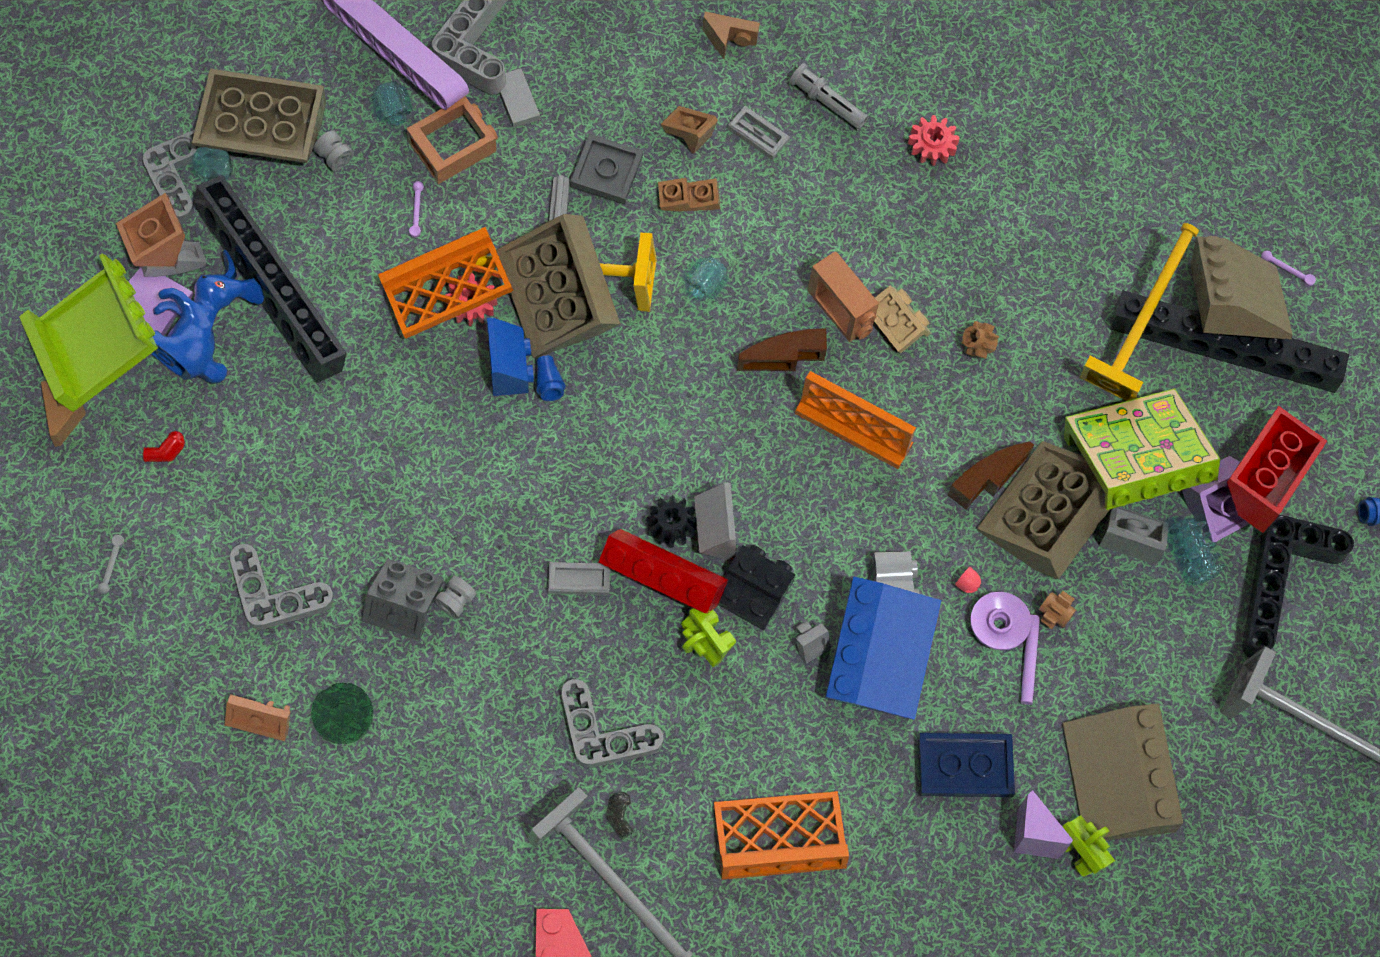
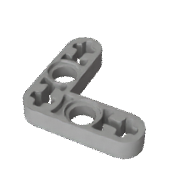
M195 130L154 146L143 155L145 170L158 196L164 193L168 195L179 222L189 220L193 215L194 208L192 200L176 169L219 151L218 149L200 147V149L196 150V146H192ZM187 145L191 148V152L186 156H179L175 153L176 149L179 146ZM167 151L171 152V156L173 159L172 161L169 160V156H167L166 153ZM155 157L161 160V164L158 166L152 161ZM168 179L176 182V186L172 190L167 191L160 187L161 183ZM178 196V200L184 206L185 211L179 212L176 209L173 198Z
M240 544L234 547L230 553V562L245 616L249 625L255 629H266L325 612L330 609L334 602L330 586L322 582L312 583L269 596L255 548L248 544ZM246 553L247 557H251L248 559L251 572L245 573L242 562L237 561L240 559V554ZM249 580H256L261 584L258 592L249 594L243 590L244 584ZM321 591L322 595L328 594V596L324 597V602L318 604L317 600L307 601L309 608L304 609L301 595H305L306 600L315 598V592ZM287 599H293L298 602L299 606L295 612L285 613L281 609L282 603ZM275 603L278 617H274L273 611L268 612L272 610L271 604ZM261 608L263 612H268L264 614V620L258 621L257 617H251L256 614L255 609Z
M571 679L563 685L561 691L563 708L575 759L581 766L593 768L652 755L661 749L663 733L659 727L653 724L599 734L587 684L579 679ZM571 688H576L578 692H583L580 695L581 708L570 712L569 709H575L574 698L571 696L567 697V695L571 693ZM579 716H585L591 722L590 727L585 731H579L573 726V721ZM645 733H650L652 737L658 738L654 740V746H648L647 742L637 743L638 750L633 751L631 735H636L635 741L645 739ZM615 739H623L627 742L628 749L622 754L614 753L610 748L611 742ZM605 741L607 757H602L603 751L595 752L593 759L590 760L587 759L586 755L580 754L584 752L585 746H590L591 750L601 749L600 742Z

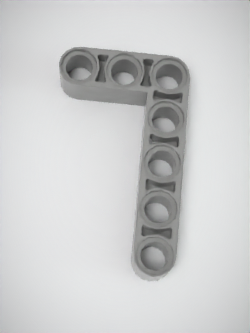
M463 0L432 41L433 53L457 72L467 83L488 94H499L506 85L503 62L475 47L473 44L508 0Z

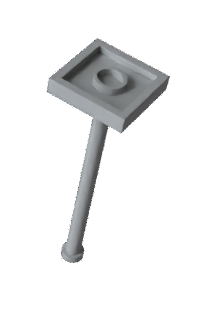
M1265 646L1244 661L1220 712L1221 714L1232 719L1250 707L1258 695L1380 763L1379 748L1263 685V680L1276 654L1275 651Z
M580 787L531 829L527 840L534 848H537L554 831L558 834L562 833L674 957H691L693 955L690 950L685 951L570 824L572 822L570 817L582 807L587 798V795Z

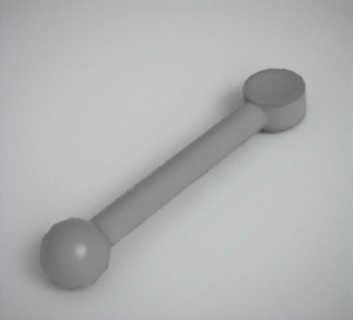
M115 535L112 538V553L103 582L97 588L100 594H107L110 590L108 583L119 548L124 545V538L121 535Z

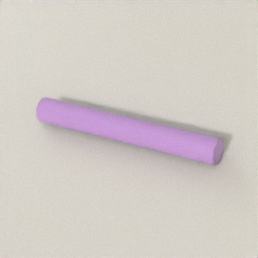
M1031 615V629L1025 642L1020 703L1026 705L1033 704L1040 622L1038 615Z

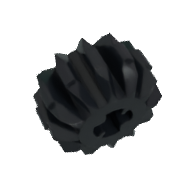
M672 495L669 498V502L666 503L660 497L657 503L658 507L651 506L649 508L651 516L646 518V525L651 527L649 529L651 537L658 536L657 543L659 545L664 543L665 539L669 540V547L671 548L674 547L675 540L684 545L687 541L686 536L693 537L695 535L693 528L697 526L696 517L693 516L695 508L694 506L686 507L687 500L685 498L676 503L675 497ZM671 518L677 520V524L675 521H673V525L668 524L667 519L671 521Z

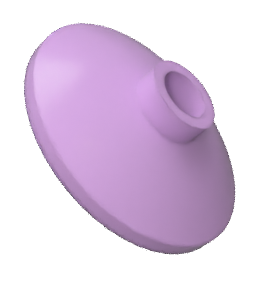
M1007 592L986 594L976 602L971 612L970 622L974 635L982 644L994 650L1003 651L1016 648L1025 641L1031 629V615L1027 606L1021 599ZM1001 620L1005 627L1002 629L996 628L994 621Z

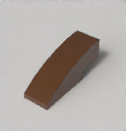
M826 328L788 332L759 342L739 353L737 371H796L797 361H824L827 352Z
M1030 441L1016 444L980 460L951 485L948 496L965 510L984 489L992 496H995L1030 456L1034 444Z

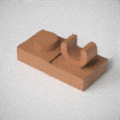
M230 695L226 705L225 726L285 741L288 735L290 706L286 705L283 710L273 707V701H269L267 705H264L261 702Z

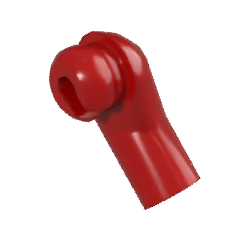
M173 431L169 433L160 447H144V462L173 461L185 446L183 434Z

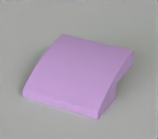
M142 268L129 280V283L136 291V294L133 295L135 300L145 310L146 314L143 316L145 321L150 324L153 330H158L163 336L175 317L179 318V316L171 311H164L158 315L154 314L153 309L160 302L173 301L170 298L160 299L159 291L166 288H175L184 292L190 299L194 295V292L166 276L144 277Z

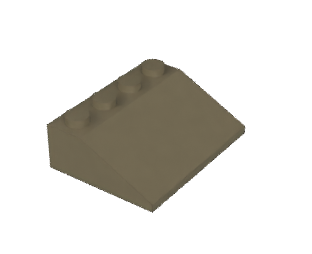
M210 69L192 139V146L307 163L321 129L326 107L324 86Z
M562 214L497 249L498 256L514 290L511 292L525 336L530 338L533 358L598 336L620 324L582 215Z
M1197 236L1191 259V270L1203 333L1292 339L1293 334L1277 266L1226 238Z
M1042 441L978 526L977 530L1034 570L1059 580L1109 511L1105 509L1106 494L1083 456Z
M1159 703L1126 707L1062 723L1079 816L1081 815L1087 824L1092 822L1097 830L1106 826L1110 831L1103 837L1106 841L1174 833L1182 826L1183 819Z

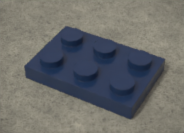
M919 733L920 796L1014 797L1012 734Z

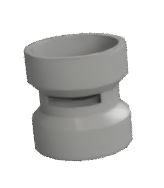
M334 130L323 134L314 145V151L320 157L326 159V164L333 171L340 170L354 156V151L347 144L341 142V137Z
M452 576L447 582V589L444 592H439L434 598V602L449 616L458 619L463 613L464 605L472 602L477 593L463 579Z

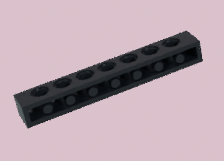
M221 175L197 185L194 206L222 247L227 250L245 280L254 278L261 286L265 297L262 302L263 306L316 383L342 372L347 355L346 351L224 176Z
M1122 290L1115 306L1110 330L1129 334L1148 297ZM1163 301L1158 302L1140 337L1335 393L1343 382L1349 354L1294 338L1280 339L1203 333L1199 311Z

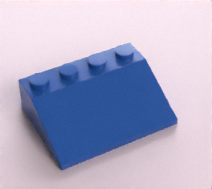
M853 576L825 699L915 720L942 600Z

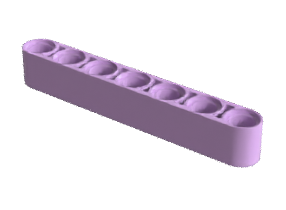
M322 0L331 13L442 109L447 110L469 93L466 82L457 72L373 0Z

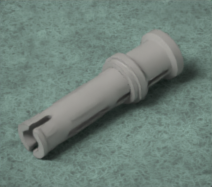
M805 63L801 64L793 73L789 84L792 86L797 85L808 94L809 99L814 101L818 99L854 126L856 130H860L868 120L867 114L828 86L827 80L824 77L819 78L808 70V65Z

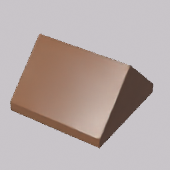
M164 193L116 223L134 266L175 267L185 234L168 195Z

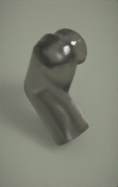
M626 792L612 794L608 800L606 820L621 840H624L634 832L624 818L626 808L631 804V798Z

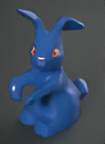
M227 250L223 251L226 273L201 275L194 284V301L184 292L175 288H166L158 293L160 299L170 298L173 301L160 302L153 309L154 314L158 315L164 311H171L178 315L180 319L167 336H163L158 330H154L155 335L153 338L158 349L151 353V355L184 380L200 377L208 383L217 384L226 378L228 369L222 363L213 361L215 351L213 323L219 310L229 306L237 297H242L251 303L259 305L262 304L265 298L261 286L254 278L235 280L237 276L235 264Z

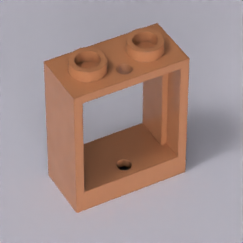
M466 96L447 110L440 109L406 128L408 143L438 184L496 152L498 136L494 128L490 124L486 125L484 123L480 109L475 103L471 104ZM465 115L482 139L443 160L426 135Z
M836 251L813 265L807 290L808 293L849 342H852L857 337L859 340L867 337L873 331L872 327L876 319L879 302Z

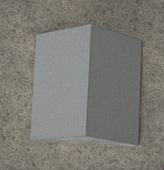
M723 483L694 496L699 553L725 560H734L736 557V536L731 484Z
M1122 507L1110 509L1099 546L1157 565L1167 547L1169 523Z

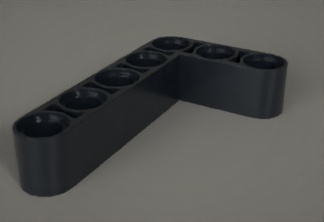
M1279 515L1262 533L1242 642L1243 652L1248 658L1262 649L1254 644L1253 638L1260 639L1269 649H1272L1275 645L1291 554L1324 563L1339 564L1345 560L1354 547V540L1348 532ZM1272 529L1280 530L1284 537L1277 536ZM1302 536L1309 537L1313 544L1306 543ZM1331 543L1339 545L1342 552L1335 550ZM1268 556L1275 557L1279 564L1271 563ZM1263 583L1270 584L1274 592L1267 591ZM1258 610L1266 612L1269 620L1261 618Z

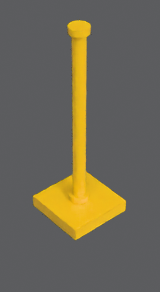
M1183 223L1181 227L1182 233L1113 365L1110 366L1089 356L1081 373V379L1125 401L1136 398L1143 382L1124 373L1123 370L1192 237H1196L1199 232L1191 224Z
M640 232L637 262L633 266L600 263L603 275L632 277L638 310L650 312L657 258L652 233ZM485 255L478 259L476 265L488 267L493 257Z

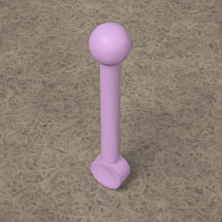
M416 181L412 186L415 191L413 226L409 229V234L412 237H418L421 234L418 223L420 195L424 185L420 181Z
M1270 251L1262 252V259L1270 261L1302 279L1306 286H1312L1315 283V276L1299 272L1273 257Z

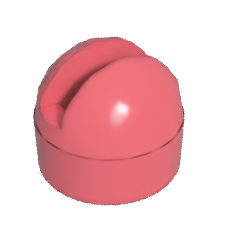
M969 567L955 583V586L965 593H973L980 587L981 578L973 568Z

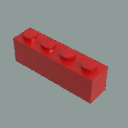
M622 529L608 536L598 562L705 614H708L718 606L728 579Z

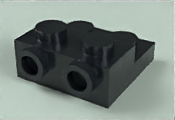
M742 545L724 577L728 579V582L718 605L764 631L793 584L796 574L791 572L793 570L792 567L785 561L777 560L775 563L767 559L765 551L758 546L751 545L748 548Z

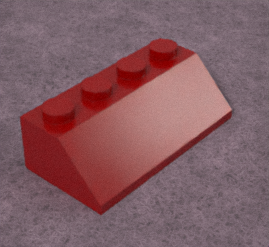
M1280 406L1276 408L1227 481L1238 516L1262 533L1280 515L1327 442L1326 439Z

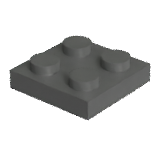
M589 134L571 179L570 187L625 204L643 158V151Z

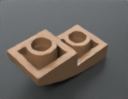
M687 178L658 182L661 210L699 211L721 209L717 178L688 183Z

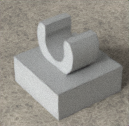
M805 621L796 627L797 631L801 634L796 638L799 655L806 664L831 649L829 632L822 623L812 628Z

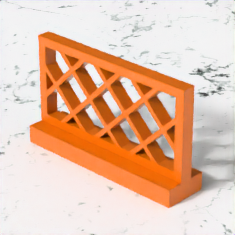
M486 227L378 274L405 339L514 291ZM491 253L493 258L488 268L476 265L479 258ZM458 267L466 268L461 280L449 277L452 270ZM472 271L484 273L479 285L467 282ZM491 276L503 280L504 285L495 289L486 288ZM431 279L439 280L434 292L422 289L425 282ZM446 282L457 285L452 297L440 294ZM464 288L476 291L472 299L466 302L459 300ZM406 290L412 292L407 304L398 302L395 299V295ZM419 294L430 297L425 309L413 306ZM437 300L449 303L445 311L439 314L431 312ZM410 312L422 315L418 323L410 327L406 326L405 321Z
M812 371L806 376L801 401L795 410V414L896 469L900 468L913 445L912 439L916 427Z
M838 791L714 802L722 880L847 868L849 851L848 845L845 842ZM832 801L833 812L827 819L813 810L819 802ZM796 804L804 812L794 821L782 812L787 805ZM765 807L773 815L763 824L751 815L756 808ZM734 810L742 817L732 827L722 820L721 811ZM808 814L822 824L814 834L800 826ZM777 817L791 826L782 837L769 829V826ZM746 820L760 829L751 840L737 831ZM827 827L837 835L838 844H825L817 837ZM724 829L728 831L726 836H724ZM795 830L808 839L803 847H794L786 841ZM763 833L777 842L771 850H763L755 844ZM732 836L746 845L741 852H726V843Z

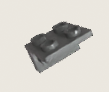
M387 559L367 592L362 622L419 641L424 632L428 610L440 590L444 578L429 571Z

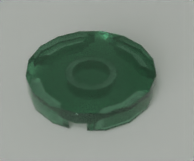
M336 683L331 685L332 687L322 690L312 704L311 718L315 730L323 739L333 744H349L358 741L368 733L373 723L374 708L370 698L362 688L352 683Z

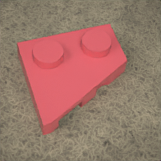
M537 909L536 957H592L569 909Z

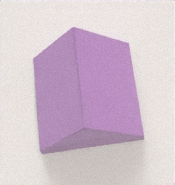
M1031 791L1018 809L1014 853L1058 859L1064 854L1073 839L1034 791Z

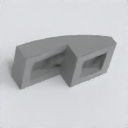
M183 241L175 267L141 266L144 277L169 276L202 268L206 265V259L200 242Z

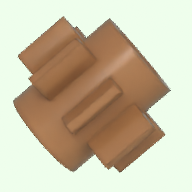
M974 321L973 326L965 328L962 344L968 347L966 354L986 359L987 354L995 351L999 338L998 335L992 333L995 326Z
M1064 591L1058 596L1051 592L1039 608V611L1044 614L1041 622L1051 629L1057 624L1064 628L1077 611L1071 606L1075 599Z

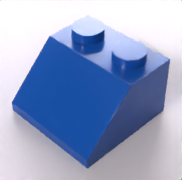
M487 318L493 396L529 393L528 383H534L533 366L526 363V356H531L530 338H524L522 327L496 318Z

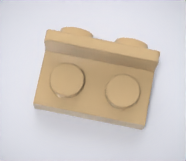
M890 285L875 297L879 305L874 322L898 352L902 353L921 336L925 335L928 337L931 334L927 328L930 322L920 310L915 313L909 305L912 299L902 288L897 290Z

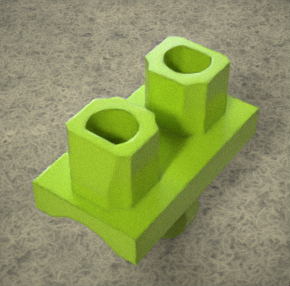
M693 608L689 611V616L681 623L684 628L682 634L688 640L682 648L686 653L695 650L699 657L704 656L710 665L715 667L721 663L725 655L733 648L736 639L728 631L721 634L716 632L713 627L717 625L719 619L714 610L705 614Z
M1081 815L1062 826L1073 839L1065 852L1075 848L1081 855V858L1075 862V868L1081 876L1084 877L1091 873L1096 874L1115 862L1107 850L1110 846L1103 838L1110 832L1106 826L1097 830L1092 822L1087 824Z

